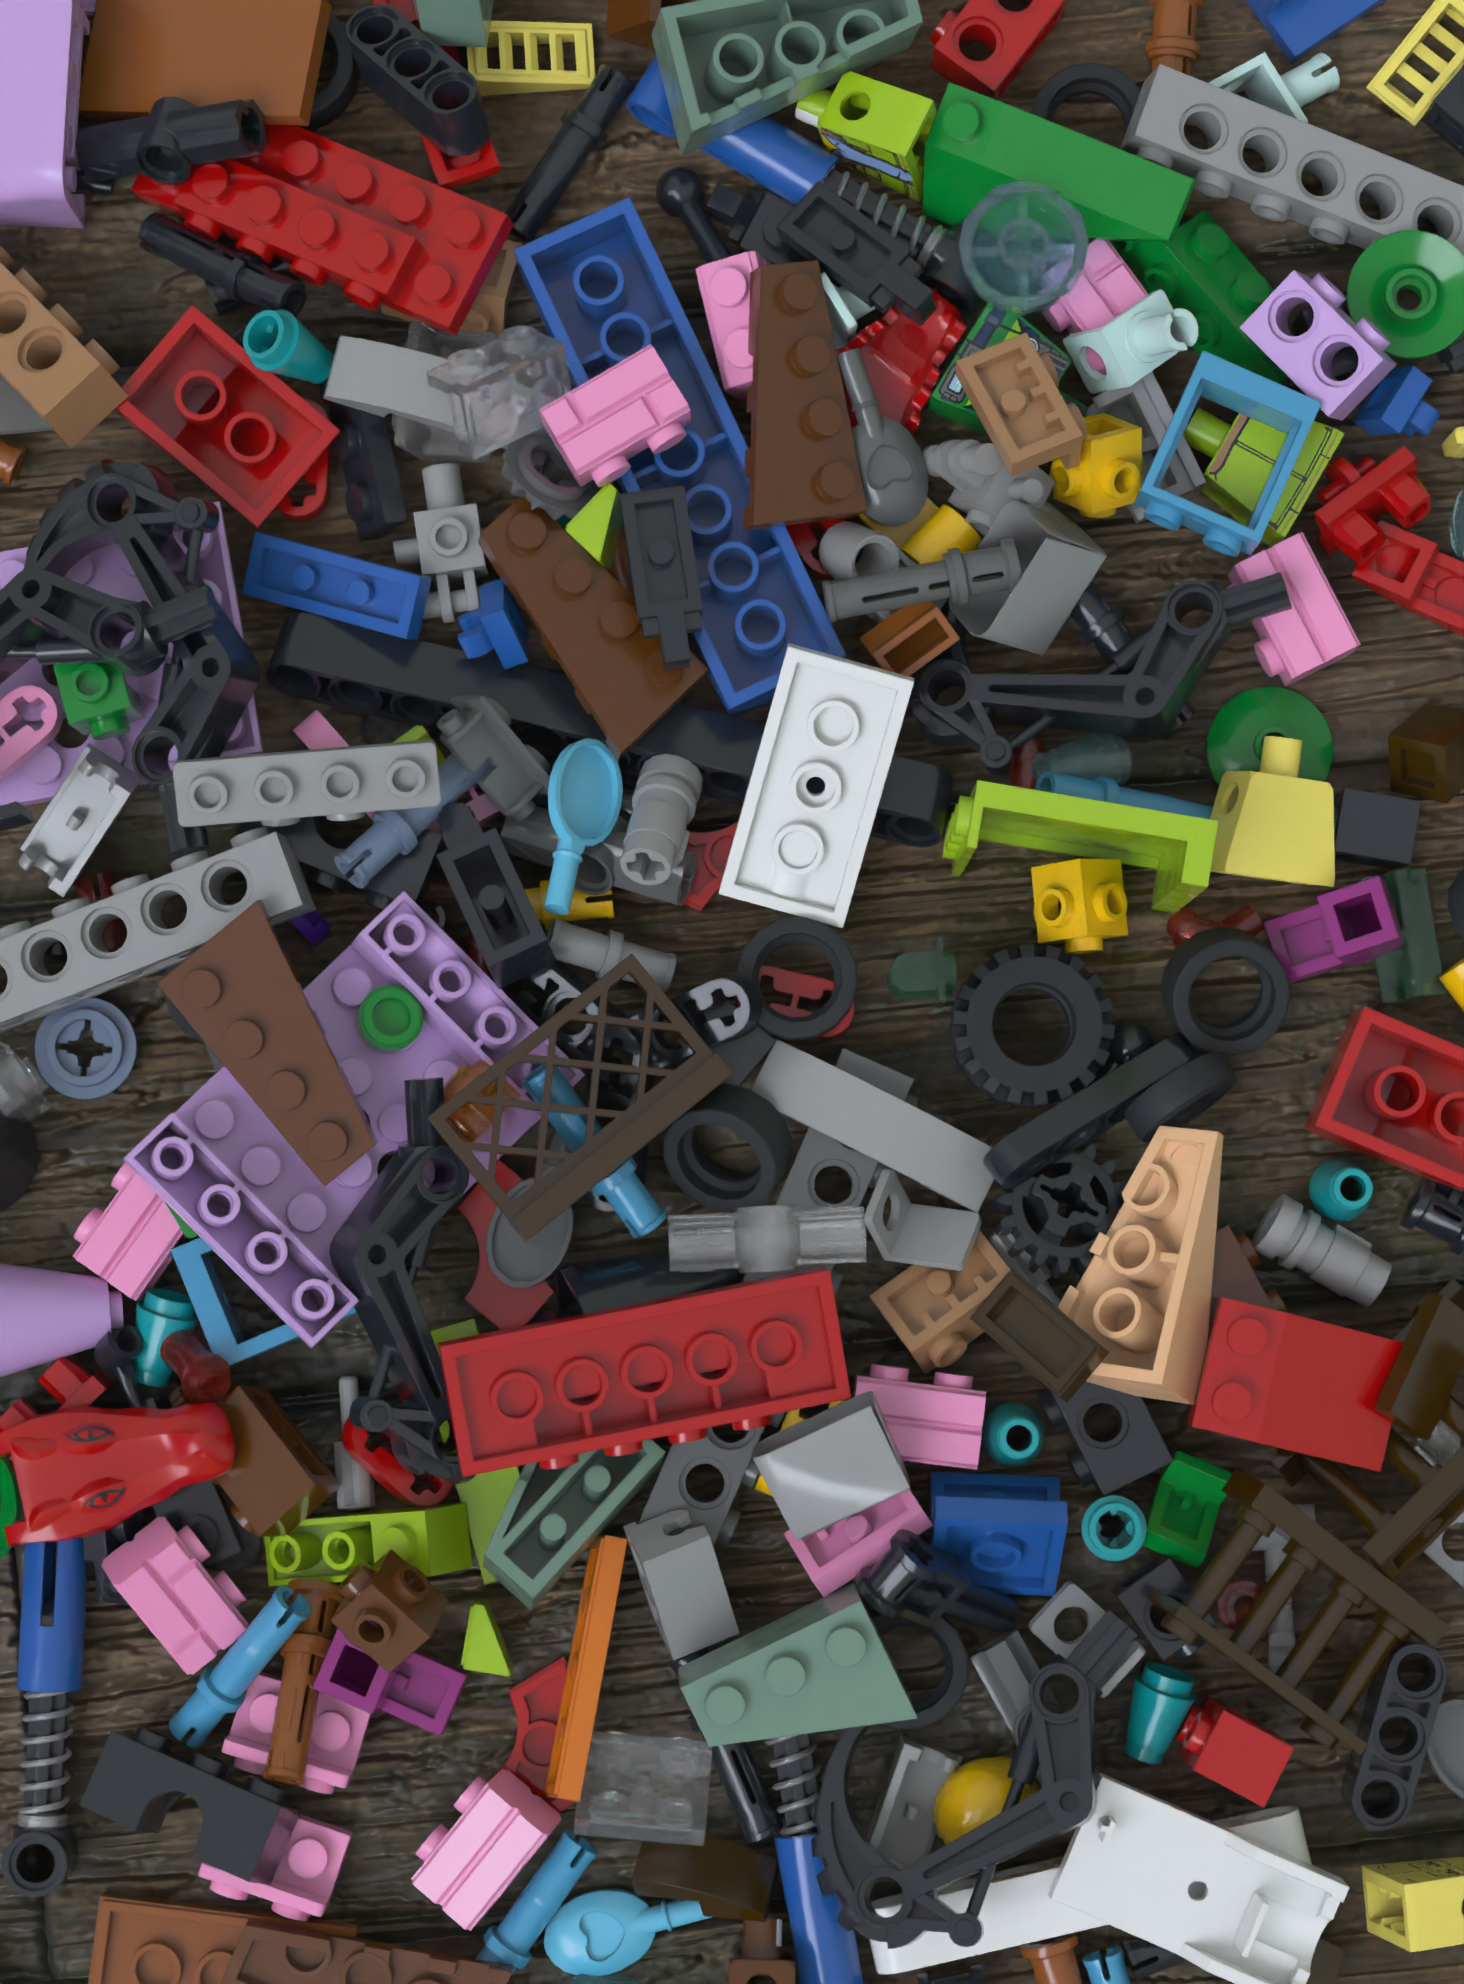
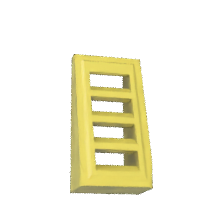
M1435 0L1366 87L1368 91L1414 127L1421 121L1432 101L1464 66V43L1439 24V21L1446 14L1464 28V0ZM1429 33L1456 54L1449 63L1422 43ZM1412 53L1440 74L1433 83L1406 63ZM1396 72L1424 94L1416 104L1389 83Z
M491 21L487 47H467L468 72L477 81L481 96L587 89L596 76L592 24ZM575 42L576 71H564L562 43ZM524 45L526 70L514 69L512 46ZM537 45H550L551 70H539ZM499 47L500 69H488L487 48Z

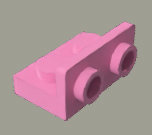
M910 1489L857 1514L854 1513L850 1517L803 1539L796 1540L790 1529L783 1534L812 1582L825 1598L855 1578L862 1568L866 1566L871 1567L876 1564L891 1548V1537L898 1530H909L919 1535L933 1526Z
M260 1672L246 1689L247 1693L244 1703L236 1711L230 1734L225 1738L221 1752L235 1756L233 1765L241 1770L263 1775L269 1752L275 1708L282 1677ZM319 1691L307 1758L306 1779L304 1784L300 1783L298 1786L324 1794H333L335 1786L347 1788L353 1780L371 1714Z
M300 1814L271 1884L245 1881L206 1862H202L198 1876L211 1880L209 1888L217 1894L236 1900H247L248 1894H252L272 1901L271 1910L281 1916L298 1921H308L310 1914L322 1917L329 1906L353 1832Z

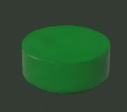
M393 985L382 986L370 992L360 1004L356 1014V1027L361 1039L372 1049L384 1053L398 1052L408 1047L417 1038L423 1025V1011L417 998L408 990Z

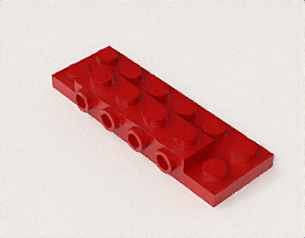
M264 124L268 138L262 154L193 165L190 176L186 181L179 184H164L147 177L145 174H140L131 188V191L140 200L184 218L183 224L188 229L197 231L215 241H218L220 235L237 241L236 247L242 253L252 252L260 256L267 265H270L273 257L290 264V272L316 287L323 288L326 280L344 288L342 293L348 299L364 308L377 311L379 305L382 304L454 336H457L514 225L509 216L503 212L296 125Z
M826 1267L438 1342L459 1467L463 1477L539 1462L540 1468L545 1470L568 1467L579 1462L578 1454L604 1449L605 1456L628 1455L644 1448V1440L668 1436L670 1443L692 1442L705 1438L708 1435V1427L732 1423L734 1430L756 1429L769 1425L771 1423L770 1415L851 1399L830 1270Z

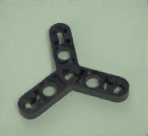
M557 960V963L531 974L532 980L540 987L524 989L521 986L524 982V978L501 988V990L540 1027L563 1009L565 1002L569 998L578 997L590 985ZM737 975L709 981L670 999L709 1048L747 1032L754 1027L761 1017L763 1007L761 993L755 984L747 978ZM559 986V989L551 996L544 991ZM726 997H738L741 1007L737 1008L733 1015H726L707 1022L706 1016L702 1011L722 1004ZM599 998L586 1007L588 1014L598 1015ZM607 1000L606 1016L644 1020V1012L629 1018ZM653 1007L652 1021L663 1022L664 1016L656 1007ZM587 1023L581 1033H575L564 1025L557 1031L556 1043L577 1060L593 1061L597 1024ZM605 1025L601 1062L622 1064L621 1059L612 1056L613 1046L622 1044L623 1050L633 1053L632 1063L626 1065L639 1066L643 1029ZM651 1030L647 1067L665 1069L694 1055L686 1044L682 1048H675L667 1043L662 1031ZM588 1070L585 1104L587 1108L589 1104L592 1070ZM600 1071L596 1108L606 1109V1106L612 1100L619 1101L629 1108L635 1103L638 1075ZM646 1076L644 1095L653 1088L654 1077ZM620 1080L619 1085L631 1083L632 1089L626 1087L610 1090L608 1083ZM595 1117L603 1129L607 1125L605 1118ZM648 1144L632 1156V1159L637 1164L634 1172L644 1186L646 1181ZM592 1189L584 1195L586 1201L594 1208L602 1211H615L604 1195L596 1196Z

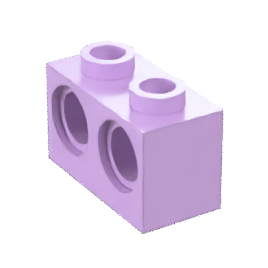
M1293 270L1239 328L1308 397L1322 402L1320 409L1328 417L1343 421L1397 365L1384 352L1391 342L1365 317H1362L1355 323L1339 307L1346 300V297L1321 273L1318 272L1311 279ZM1308 302L1314 312L1313 323L1304 334L1293 336L1288 328L1289 314L1298 304ZM1353 346L1359 358L1358 367L1350 378L1338 381L1332 372V360L1340 349Z

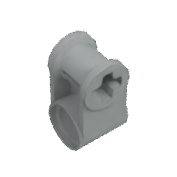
M843 521L834 524L826 531L820 542V563L825 571L835 580L917 565L891 539L855 522ZM863 548L862 557L855 565L856 556L860 549ZM898 609L865 615L878 625Z

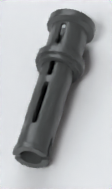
M1012 537L1001 538L999 546L963 553L958 547L947 549L946 553H942V560L893 570L889 569L831 582L829 580L822 581L828 619L830 623L837 622L838 619L894 610L900 607L949 598L951 604L957 603L958 606L967 605L970 597L1005 590H1008L1011 594L1022 577L1014 540Z

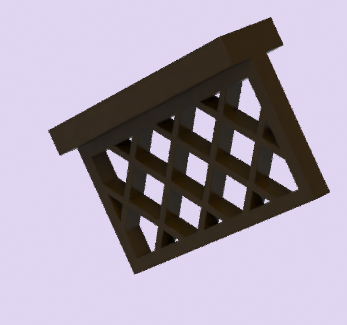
M631 953L429 1115L427 1120L526 1243L723 1083L733 1072L718 1053L714 1054ZM627 974L633 978L646 994L644 1020L606 1016L608 990ZM599 998L598 1015L580 1013ZM653 1004L669 1023L652 1021ZM569 1021L597 1024L593 1061L555 1057L557 1031ZM605 1025L643 1029L639 1066L601 1062ZM651 1030L677 1033L694 1055L675 1070L647 1067ZM549 1038L547 1056L529 1055L530 1052ZM518 1062L546 1065L542 1103L503 1099L506 1072ZM554 1066L592 1070L588 1108L550 1104ZM600 1071L638 1075L635 1103L625 1111L597 1109ZM646 1076L664 1078L644 1095ZM497 1080L496 1098L477 1096ZM466 1104L495 1106L491 1144L462 1141L446 1120ZM502 1107L541 1111L537 1149L498 1145ZM549 1112L587 1116L585 1142L573 1153L545 1150ZM595 1117L614 1119L593 1136ZM471 1151L490 1153L488 1171ZM497 1153L536 1157L533 1185L513 1202L495 1181ZM544 1158L563 1160L542 1177Z

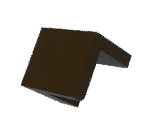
M1425 704L1388 734L1390 791L1448 803L1464 789L1463 710Z

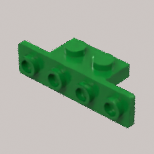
M1206 210L1179 226L1172 242L1109 240L1148 294L1156 290H1163L1173 309H1186L1193 314L1198 324V337L1196 343L1191 347L1199 356L1202 351H1206L1278 384L1284 385L1288 381L1289 377L1239 328L1272 294L1274 289Z

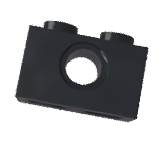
M1086 1381L1068 1403L1059 1398L1046 1385H1044L1046 1391L1037 1395L1052 1428L1055 1430L1064 1425L1075 1446V1449L1067 1452L1066 1456L1083 1488L1093 1483L1097 1492L1105 1496L1173 1462L1142 1397ZM1107 1403L1116 1413L1117 1424L1115 1430L1104 1439H1092L1084 1429L1083 1420L1085 1413L1095 1404Z

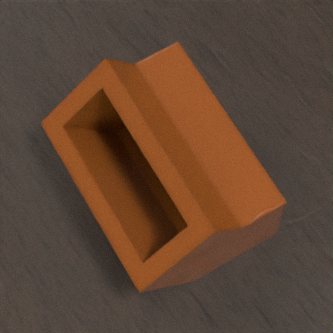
M931 601L901 607L859 639L880 669L910 676L960 638L939 608Z

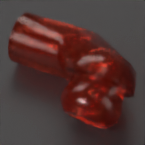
M1245 904L1221 922L1197 917L1193 910L1182 909L1172 914L1166 925L1167 934L1173 939L1175 948L1179 947L1192 935L1215 927L1241 929L1252 936H1256L1265 929L1261 918L1249 904Z

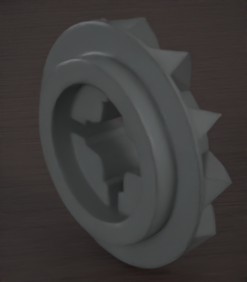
M541 435L517 437L510 442L502 455L504 464L500 474L505 480L513 483L512 495L525 497L531 503V511L539 507L546 510L554 520L563 514L573 519L598 493V486L594 480L580 487L561 453L549 437Z

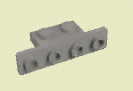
M432 740L178 760L174 763L172 769L178 822L182 827L261 821L264 826L276 827L298 823L301 817L325 815L326 819L330 821H349L364 817L365 812L435 807L441 802L436 744Z

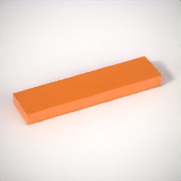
M609 1535L599 1536L589 1547L544 1793H547V1797L580 1802L627 1546V1539Z

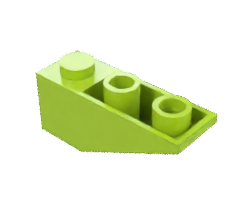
M466 1502L436 1504L429 1507L409 1506L307 1517L285 1536L264 1537L269 1587L286 1586L291 1580L312 1579L329 1583L342 1582L360 1562L366 1561L372 1566L390 1549L396 1552L408 1564L417 1567L425 1577L472 1567Z

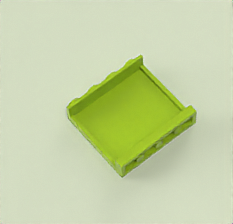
M977 780L969 797L960 795L958 804L955 805V810L952 812L950 820H948L942 858L953 859L951 876L957 877L961 876L974 854L978 840L1086 859H1121V865L1156 870L1150 909L1176 913L1208 888L1219 821Z

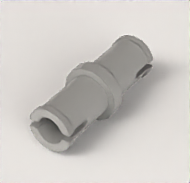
M558 918L552 920L546 937L556 960L595 971L597 979H600L632 953L664 993L670 985L676 965V954L664 953L625 941L624 934L610 929L607 935L563 922ZM629 974L622 978V980L637 984Z

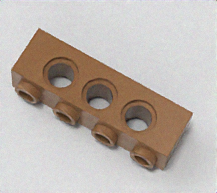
M0 246V375L73 448L128 397L112 377L120 367L94 339L85 346L77 340L84 333L83 329L58 303L49 311L42 305L49 297L48 294L25 269L21 268L13 275L7 268L14 263V260Z

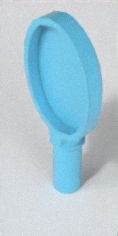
M586 738L569 744L559 754L550 775L548 811L552 826L559 839L556 851L552 853L554 862L544 909L557 915H567L569 913L579 864L583 862L581 854L585 848L602 842L611 833L621 809L623 788L619 764L611 750L597 739Z
M601 1888L574 1896L558 1908L545 1928L544 1947L546 1954L553 1964L564 1972L588 1977L609 1975L621 1971L639 1960L650 1948L655 1932L666 1929L672 1931L674 1927L712 1917L703 1916L699 1901L677 1899L666 1902L663 1900L661 1904L650 1907L645 1899L634 1892L617 1888Z

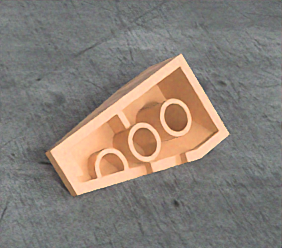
M1169 1126L1158 1127L1122 1192L1124 1203L1106 1235L1099 1232L1089 1250L1095 1254L1077 1287L1074 1288L1070 1285L1063 1296L1058 1308L1110 1352L1086 1382L1134 1396L1194 1405L1208 1342L1223 1135L1220 1132Z

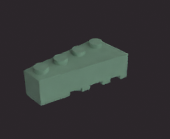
M700 0L660 8L651 36L681 157L839 82L845 72L858 73L908 49L923 23L918 0Z

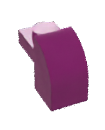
M1380 876L1317 896L1319 903L1317 905L1264 922L1274 955L1285 967L1289 984L1342 966L1350 965L1353 967L1385 955L1405 943L1386 882Z
M338 1628L312 1688L371 1715L382 1710L441 1736L446 1731L470 1673L418 1650H415L388 1673L361 1648L351 1644Z

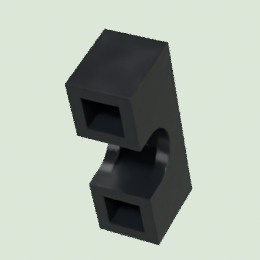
M323 816L301 817L298 823L276 827L264 826L261 821L240 822L235 834L237 836L256 828L266 827L269 834L278 832L290 838L299 865L309 869L305 879L337 893H341L345 883L356 887L349 879L355 874L353 872L354 869L365 860L362 859L345 876L340 872L335 864L334 857L345 849H338L326 843L321 828ZM427 829L416 837L418 844L407 855L398 853L361 889L368 892L364 903L383 911L405 891L421 908L440 863L436 855L445 851L446 848L442 835Z
M142 1726L137 1727L134 1735L115 1731L110 1732L80 1801V1806L135 1831L159 1833L170 1807L182 1797L189 1795L198 1804L203 1818L201 1836L192 1857L245 1881L271 1884L302 1811L282 1801L287 1791L286 1789L250 1775L245 1785L226 1776L230 1767L228 1763L195 1750L190 1760L170 1751L174 1742L173 1739Z

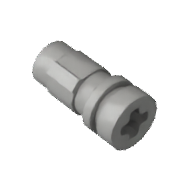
M662 754L653 756L645 761L640 770L636 789L634 790L632 797V807L634 810L624 837V849L620 865L627 877L643 885L663 883L669 878L672 868L674 869L683 860L690 832L686 830V825L691 822L695 815L697 802L703 787V780L698 768L689 760L680 756Z
M1281 1194L1270 1206L1251 1242L1255 1251L1268 1259L1278 1256V1264L1285 1269L1291 1270L1293 1267H1296L1307 1273V1277L1341 1297H1348L1365 1308L1370 1306L1378 1297L1392 1269V1265L1371 1252V1243L1339 1224L1333 1226L1332 1229L1321 1223L1320 1214L1313 1210L1303 1213V1205L1285 1194Z

